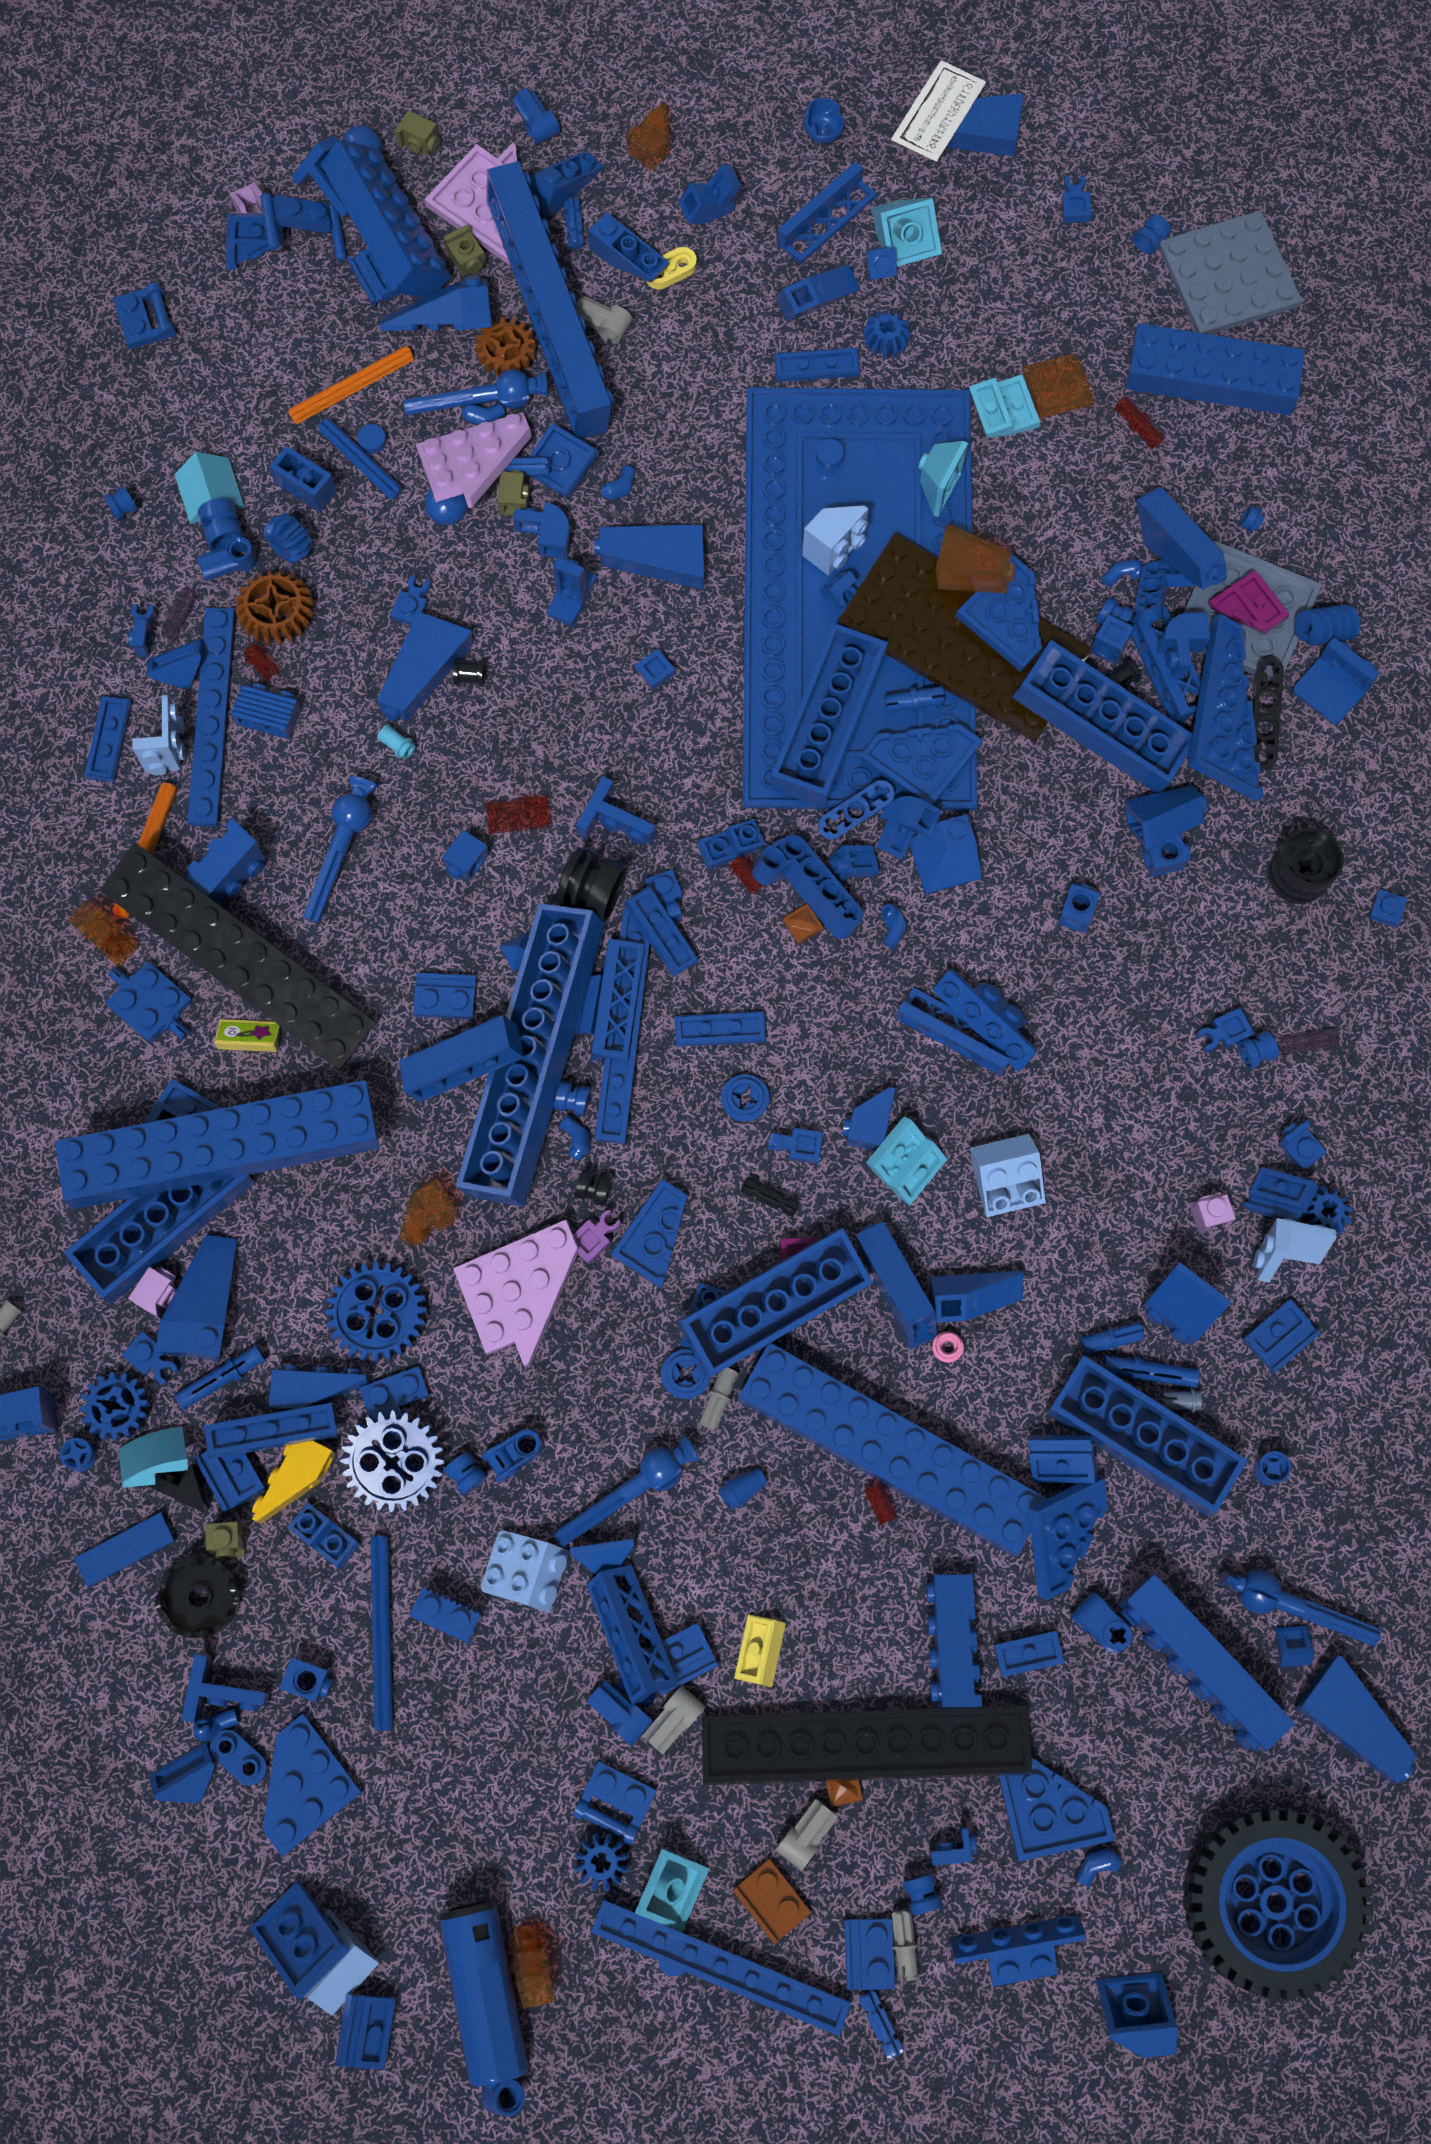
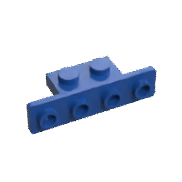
M950 969L934 987L933 991L995 1051L1010 1059L1008 1063L1016 1071H1021L1038 1052L1020 1033L1028 1021L1017 1007L1010 1005L1001 996L1000 991L995 986L985 981L972 988L959 974Z
M1078 1915L1061 1916L1057 1919L1029 1922L1015 1927L996 1928L993 1931L964 1934L960 1937L951 1938L950 1945L956 1964L988 1959L990 1979L994 1987L1058 1975L1054 1946L1086 1940V1932Z

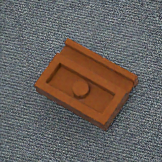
M770 1859L733 1889V1892L774 1945L811 1914V1911Z

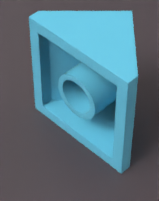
M195 452L175 473L190 524L200 521L198 515L199 507L203 503L215 498L230 499L233 501L235 510L245 508L229 458Z
M663 1847L635 1913L683 1932L709 1868Z

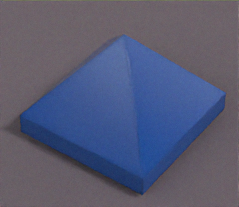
M527 933L499 945L512 972L520 969L529 938Z

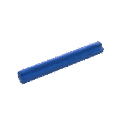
M324 418L319 423V431L387 497L394 500L402 493L401 486L330 418Z

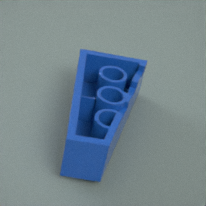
M232 818L225 825L228 831L220 840L214 837L207 845L209 848L207 855L202 860H194L187 867L185 879L219 904H222L228 897L236 896L241 891L242 884L250 876L253 878L259 875L264 868V863L267 862L257 841Z
M973 1574L933 1575L931 1577L932 1583H926L927 1602H932L933 1615L927 1616L928 1635H934V1648H929V1667L935 1668L936 1681L930 1682L931 1702L937 1701V1708L982 1707L981 1695H975V1687H978L980 1680V1670L977 1660H974V1653H977L978 1642L976 1628L972 1627V1620H975Z

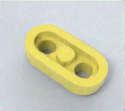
M679 247L662 255V257L669 261V265L659 274L663 277L655 278L651 283L646 281V283L653 289H664L689 277L695 272L697 267L696 254L687 247ZM686 263L687 266L680 267L679 264Z

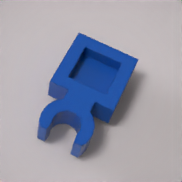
M1080 175L1078 185L1071 184L1070 176L1065 177L1063 186L1065 192L1062 193L1061 197L1063 223L1091 221L1090 192H1083L1086 182L1084 175Z
M412 575L409 578V592H399L390 614L391 620L411 626L417 612H425L428 601L422 597L430 591L429 580L426 579L424 585L417 588L414 586L417 581L416 576Z
M1239 1008L1212 1021L1214 1029L1203 1028L1195 1037L1200 1039L1206 1036L1211 1040V1044L1203 1048L1204 1053H1209L1216 1048L1219 1042H1222L1224 1048L1227 1049L1238 1044L1239 1041L1252 1038L1254 1032L1243 1011Z
M142 1331L121 1356L145 1376L153 1370L155 1379L160 1384L166 1386L168 1382L162 1377V1372L166 1368H171L176 1373L180 1370L173 1362L162 1360L165 1354L155 1353L156 1342Z

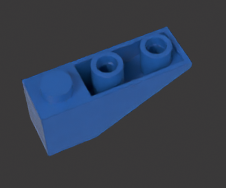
M582 151L533 174L530 191L532 196L536 195L540 205L539 213L546 218L560 211L564 207V202L569 197L574 198L604 168V165L597 161L592 154Z
M607 212L588 230L589 249L612 267L651 283L669 265V261Z
M848 264L784 288L776 299L787 323H790L861 289Z
M1023 1271L930 1277V1304L935 1311L936 1323L967 1321L1023 1300Z
M282 1365L281 1370H272L268 1408L272 1411L282 1412L326 1404L359 1389V1387L370 1384V1378L367 1375H363V1370L344 1369V1374L331 1373L332 1369L327 1367H313L312 1372L300 1371L301 1367Z

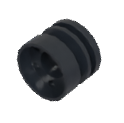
M1316 828L1298 830L1284 842L1272 857L1268 866V879L1272 889L1282 899L1290 903L1307 904L1316 901L1339 877L1344 866V853L1339 842L1331 834Z
M577 847L562 871L556 904L567 907L570 903L571 908L579 909L585 901V909L593 910L606 923L623 889L627 865L607 858L600 868H597L598 854L591 852L587 857V849Z

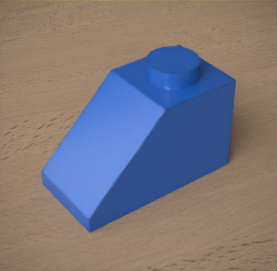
M888 1087L853 1109L852 1119L845 1118L842 1135L848 1136L847 1146L876 1151L886 1137L895 1088Z

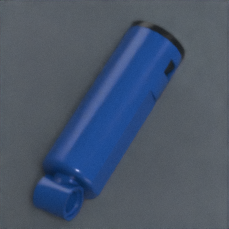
M488 1899L443 1910L438 1913V1919L469 2083L474 2087L484 2086L482 2103L489 2113L513 2116L522 2109L525 2101L524 2090L516 2082L515 2078L527 2073L529 2066L497 1899ZM505 2088L508 2098L506 2103L501 2106L498 2096L501 2090Z

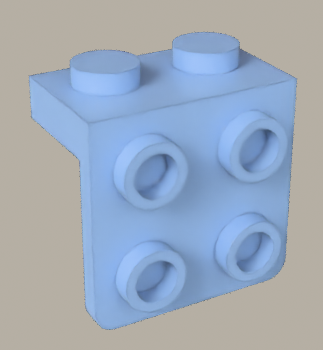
M162 695V737L133 739L135 755L145 773L149 772L152 775H163L166 771L181 770L180 760H185V747L183 742H180V733L185 732L183 716H179L177 704L172 703L169 695Z
M1276 1218L1254 1256L1253 1265L1255 1268H1258L1257 1280L1269 1283L1284 1258L1320 1264L1336 1240V1230L1323 1225H1310L1296 1222L1293 1219Z
M502 1530L497 1535L481 1584V1590L484 1593L550 1613L570 1551L548 1542Z

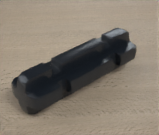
M751 1177L745 1179L741 1187L742 1193L750 1197L754 1195L756 1200L776 1210L780 1208L782 1213L789 1216L795 1215L799 1207L798 1200L790 1196L786 1198L784 1193L768 1185L758 1184L759 1181Z

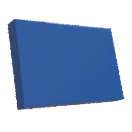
M299 1880L249 1928L292 1994L299 2000L350 1951L308 1889Z

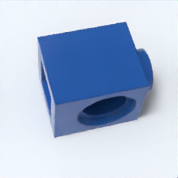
M1108 614L1095 637L1091 653L1116 665L1129 643L1134 627Z
M462 830L442 857L446 867L445 871L456 880L463 878L470 882L488 858L489 851L486 844Z
M1181 834L1152 848L1145 849L1143 847L1142 849L1149 877L1184 870L1191 858L1189 845L1187 842L1183 843ZM1168 851L1172 853L1174 859H1166L1161 852Z
M1071 884L1057 924L1086 934L1100 893L1094 891L1091 886L1086 884ZM1081 902L1085 905L1086 910H1076L1072 903Z
M291 1657L279 1689L320 1703L322 1697H328L333 1686L334 1679L330 1678L332 1671ZM313 1672L316 1676V1685L313 1689L306 1691L301 1685V1679L305 1673Z

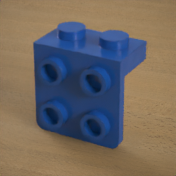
M1334 637L1327 644L1320 658L1295 684L1292 692L1328 722L1337 725L1368 692L1380 672L1376 670L1370 661L1363 660L1354 653L1347 643L1340 642Z

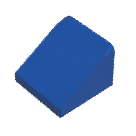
M1307 1625L1275 1628L1280 1667L1312 1665L1315 1652Z

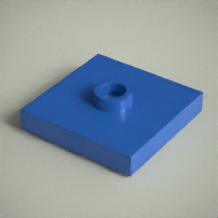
M552 423L529 456L548 457L550 471L548 474L527 475L568 500L598 457L599 452L594 447Z

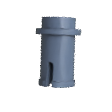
M1191 1388L1190 1392L1162 1391L1163 1406L1170 1411L1191 1410V1414H1195L1196 1410L1202 1409L1201 1391L1195 1392L1194 1388Z

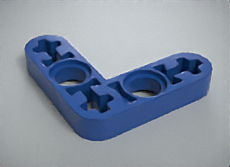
M1152 561L1145 564L1141 570L1135 601L1137 619L1142 623H1152L1162 617L1168 587L1197 585L1165 561ZM1224 578V579L1218 581L1217 583H1215V584H1213V585H1217V584L1222 583L1223 581L1226 580V578Z

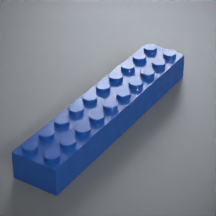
M519 161L487 169L486 202L572 432L580 440L607 432L609 421L612 420L611 407L614 406L613 396L610 389H605L602 367L600 364L596 365L593 358L595 357L594 346L591 340L587 341L584 334L586 327L583 317L578 316L575 308H577L574 293L572 291L568 292L565 269L563 267L559 268L557 263V248L554 243L550 244L548 239L549 228L546 220L540 218V205L537 196H532L529 174L527 171L523 172Z
M538 904L505 1016L518 1026L524 1058L488 1074L456 1183V1187L469 1197L525 1207L605 927V923L593 910Z
M366 1080L55 1141L63 1201L71 1210L380 1149L370 1091Z
M769 1343L738 1396L739 1403L1013 1558L1020 1554L1031 1533L1028 1508L1048 1499L772 1343Z

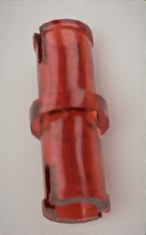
M1124 397L1117 403L1115 410L1129 424V429L1132 433H1137L1148 444L1149 448L1154 449L1163 441L1164 435L1149 421L1150 416L1145 412L1142 413L1129 397Z

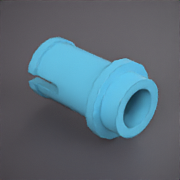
M385 725L377 735V739L392 749L397 758L408 759L415 750L413 740L409 737L405 738L390 725Z

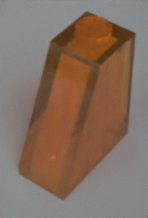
M946 525L936 566L938 589L1007 593L1009 583L1015 581L1016 564H1011L1010 551L955 526Z

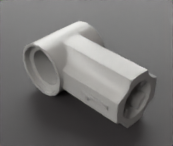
M586 296L580 297L576 303V313L578 316L583 317L585 325L597 330L603 339H611L613 344L620 342L633 320L631 314L626 309L617 305L609 308Z
M683 1685L663 1707V1712L642 1735L661 1754L667 1751L685 1728L688 1729L706 1708Z
M815 1799L796 1826H792L788 1830L785 1838L780 1841L775 1851L802 1871L819 1848L817 1846L818 1843L827 1834L838 1816Z

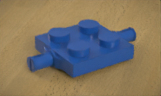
M147 962L130 977H127L118 967H114L113 971L110 970L108 976L120 986L105 1002L107 1008L149 1045L160 1034L171 1030L180 1040H184L185 1035L188 1036L190 1034V1030L184 1027L179 1022V1019L184 1010L192 1003L191 998L152 964Z

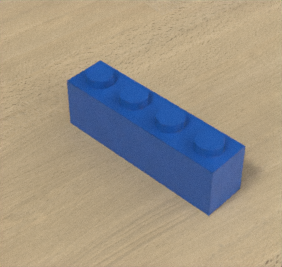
M504 1015L492 1017L486 1023L474 1028L465 1029L461 1034L449 1039L440 1040L427 1049L415 1051L410 1056L399 1060L404 1093L419 1102H423L524 1058L518 1026Z

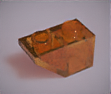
M664 102L656 109H652L647 114L645 120L639 126L633 127L627 135V153L651 172L670 154L667 105Z
M88 900L67 920L87 942L118 968L139 948L100 907Z
M438 1179L410 1195L399 1235L405 1247L410 1244L413 1247L420 1245L429 1238L428 1233L437 1228L439 1231L450 1227L455 1223L454 1218L459 1216Z
M544 1922L511 1928L515 1979L523 2008L555 2002L554 1977Z

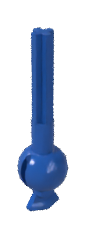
M509 369L502 372L494 384L403 400L406 415L500 401L504 407L509 409H519L530 401L531 394L538 393L548 396L549 385L545 371L536 377L528 378L524 372L518 369Z
M350 776V794L341 795L332 805L331 817L337 828L302 917L310 922L319 924L353 833L362 832L371 822L372 809L366 798L378 785L363 777Z
M686 1436L682 1438L678 1447L672 1451L665 1447H656L649 1450L640 1462L641 1472L554 1531V1538L560 1547L563 1548L651 1487L656 1491H667L674 1488L682 1477L683 1469L681 1466L687 1462L700 1460L697 1450Z
M1224 1570L1220 1574L1219 1584L1222 1586L1231 1585V1589L1238 1592L1241 1604L1251 1613L1261 1615L1269 1613L1276 1608L1373 1647H1376L1378 1641L1380 1642L1382 1636L1380 1635L1381 1628L1281 1590V1584L1278 1579L1267 1570H1251L1244 1576L1238 1574L1232 1576L1228 1570Z

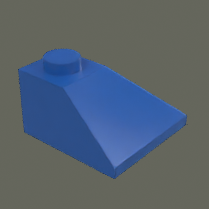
M967 814L937 822L931 838L919 834L912 837L909 847L925 895L982 879L976 839Z
M1162 1972L1096 1979L1111 2040L1142 2058L1176 2054L1177 2024Z

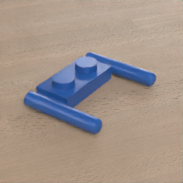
M268 193L260 196L269 249L277 250L279 248L276 225L321 233L331 231L336 259L339 261L346 259L347 255L340 214L333 205L328 206L327 203L280 195L271 197Z

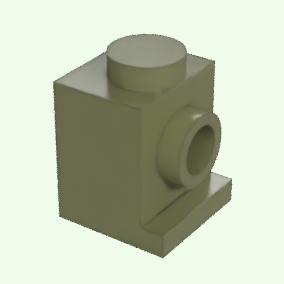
M409 110L395 129L397 146L401 149L406 145L414 153L421 152L429 156L431 152H436L439 147L440 138L437 124Z
M468 224L444 236L446 252L462 277L468 273L474 274L486 265L485 253L471 233Z
M503 471L500 474L497 500L499 515L514 516L515 509L523 510L528 508L527 502H529L530 485L525 484V474L522 471Z
M238 1521L205 1524L206 1551L213 1553V1559L245 1557L244 1524Z

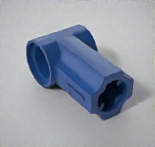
M527 88L520 90L513 99V106L524 121L529 137L534 138L535 141L533 143L537 145L559 134L560 127L551 110L546 111L533 90H528Z
M240 536L232 538L225 547L197 556L199 567L206 582L237 570L242 572L254 569L258 562L257 555L249 540ZM247 552L243 557H237L240 553Z
M606 1681L586 1701L611 1724V1728L630 1746H633L653 1723V1720L639 1707L629 1703L620 1692Z

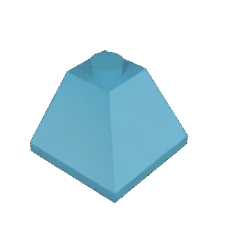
M933 198L897 200L872 207L875 231L881 247L891 245L895 247L896 267L942 254Z
M957 441L934 444L930 453L925 452L919 463L918 468L922 470L920 483L933 515L938 518L963 472L968 447L967 442Z

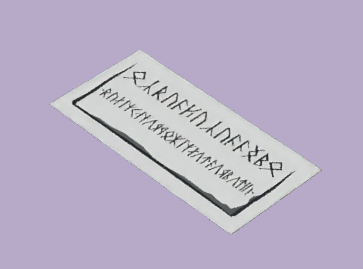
M941 60L891 140L937 162L986 81Z

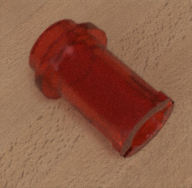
M252 644L243 653L245 662L251 664L263 677V680L267 682L273 677L266 668L275 676L278 674L279 668L264 653L265 649L263 646Z
M740 856L731 863V873L733 876H738L750 894H754L764 885L758 883L752 876L753 867L750 865L751 860Z
M881 1482L864 1490L866 1494L864 1499H868L879 1525L898 1517L885 1492L888 1489L887 1487L883 1488Z

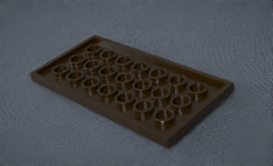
M894 533L840 616L837 624L888 642L887 656L936 685H942L943 689L1036 743L1048 721L1012 697L1051 640L1084 662L1091 652V647L1039 618L1038 629L1042 649L1029 665L1020 672L956 617L957 611L983 584Z

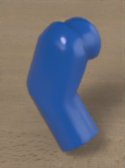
M500 403L488 409L469 404L463 407L461 414L467 422L478 426L480 423L491 422L505 416V411Z
M623 466L619 479L602 485L601 495L603 498L616 500L629 495L636 473L635 468Z
M1138 559L1118 561L1101 577V581L1111 588L1123 575L1130 574L1132 579H1138L1143 568L1141 566L1142 562Z
M888 903L881 908V915L888 928L883 944L896 949L906 929V921L899 908Z
M568 1115L559 1127L572 1137V1147L569 1149V1155L575 1160H581L590 1151V1135L582 1125Z
M233 1708L196 1721L193 1725L195 1738L199 1741L207 1742L220 1733V1731L240 1724L236 1709Z
M1111 1849L1091 1852L1086 1856L1075 1880L1090 1888L1097 1872L1107 1870L1112 1872L1118 1871L1122 1865L1121 1857Z

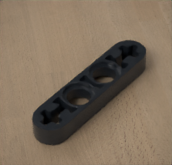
M1272 657L1262 660L1255 673L1253 714L1257 742L1261 744L1254 746L1255 761L1260 762L1261 772L1270 770L1278 757L1284 667L1278 659ZM1270 665L1272 670L1277 673L1271 679V686H1265L1267 683V673L1262 671L1266 670L1267 666ZM1264 693L1272 694L1276 700L1275 705L1271 708L1262 706L1259 700L1260 696ZM1266 721L1272 724L1273 734L1270 736L1259 734L1257 729L1259 723ZM1273 742V745L1268 744L1266 746V756L1271 757V759L1267 760L1265 764H1261V760L1256 758V756L1262 751V743Z

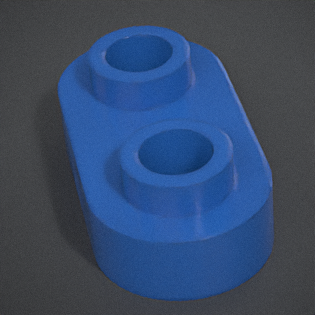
M223 1730L213 1737L210 1744L213 1758L240 1783L251 1786L257 1785L265 1779L268 1773L266 1758L238 1732ZM225 1740L230 1741L232 1745L228 1753H224L221 1749V1745ZM249 1762L255 1765V1772L252 1775H248L245 1772V1766Z

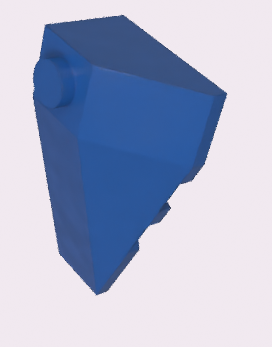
M478 275L465 277V281L456 282L380 318V330H415L419 328V325H425L430 330H439L447 324H454L455 330L492 327L487 278L481 279V276Z
M212 1235L205 1236L160 1320L155 1353L218 1361L237 1239Z

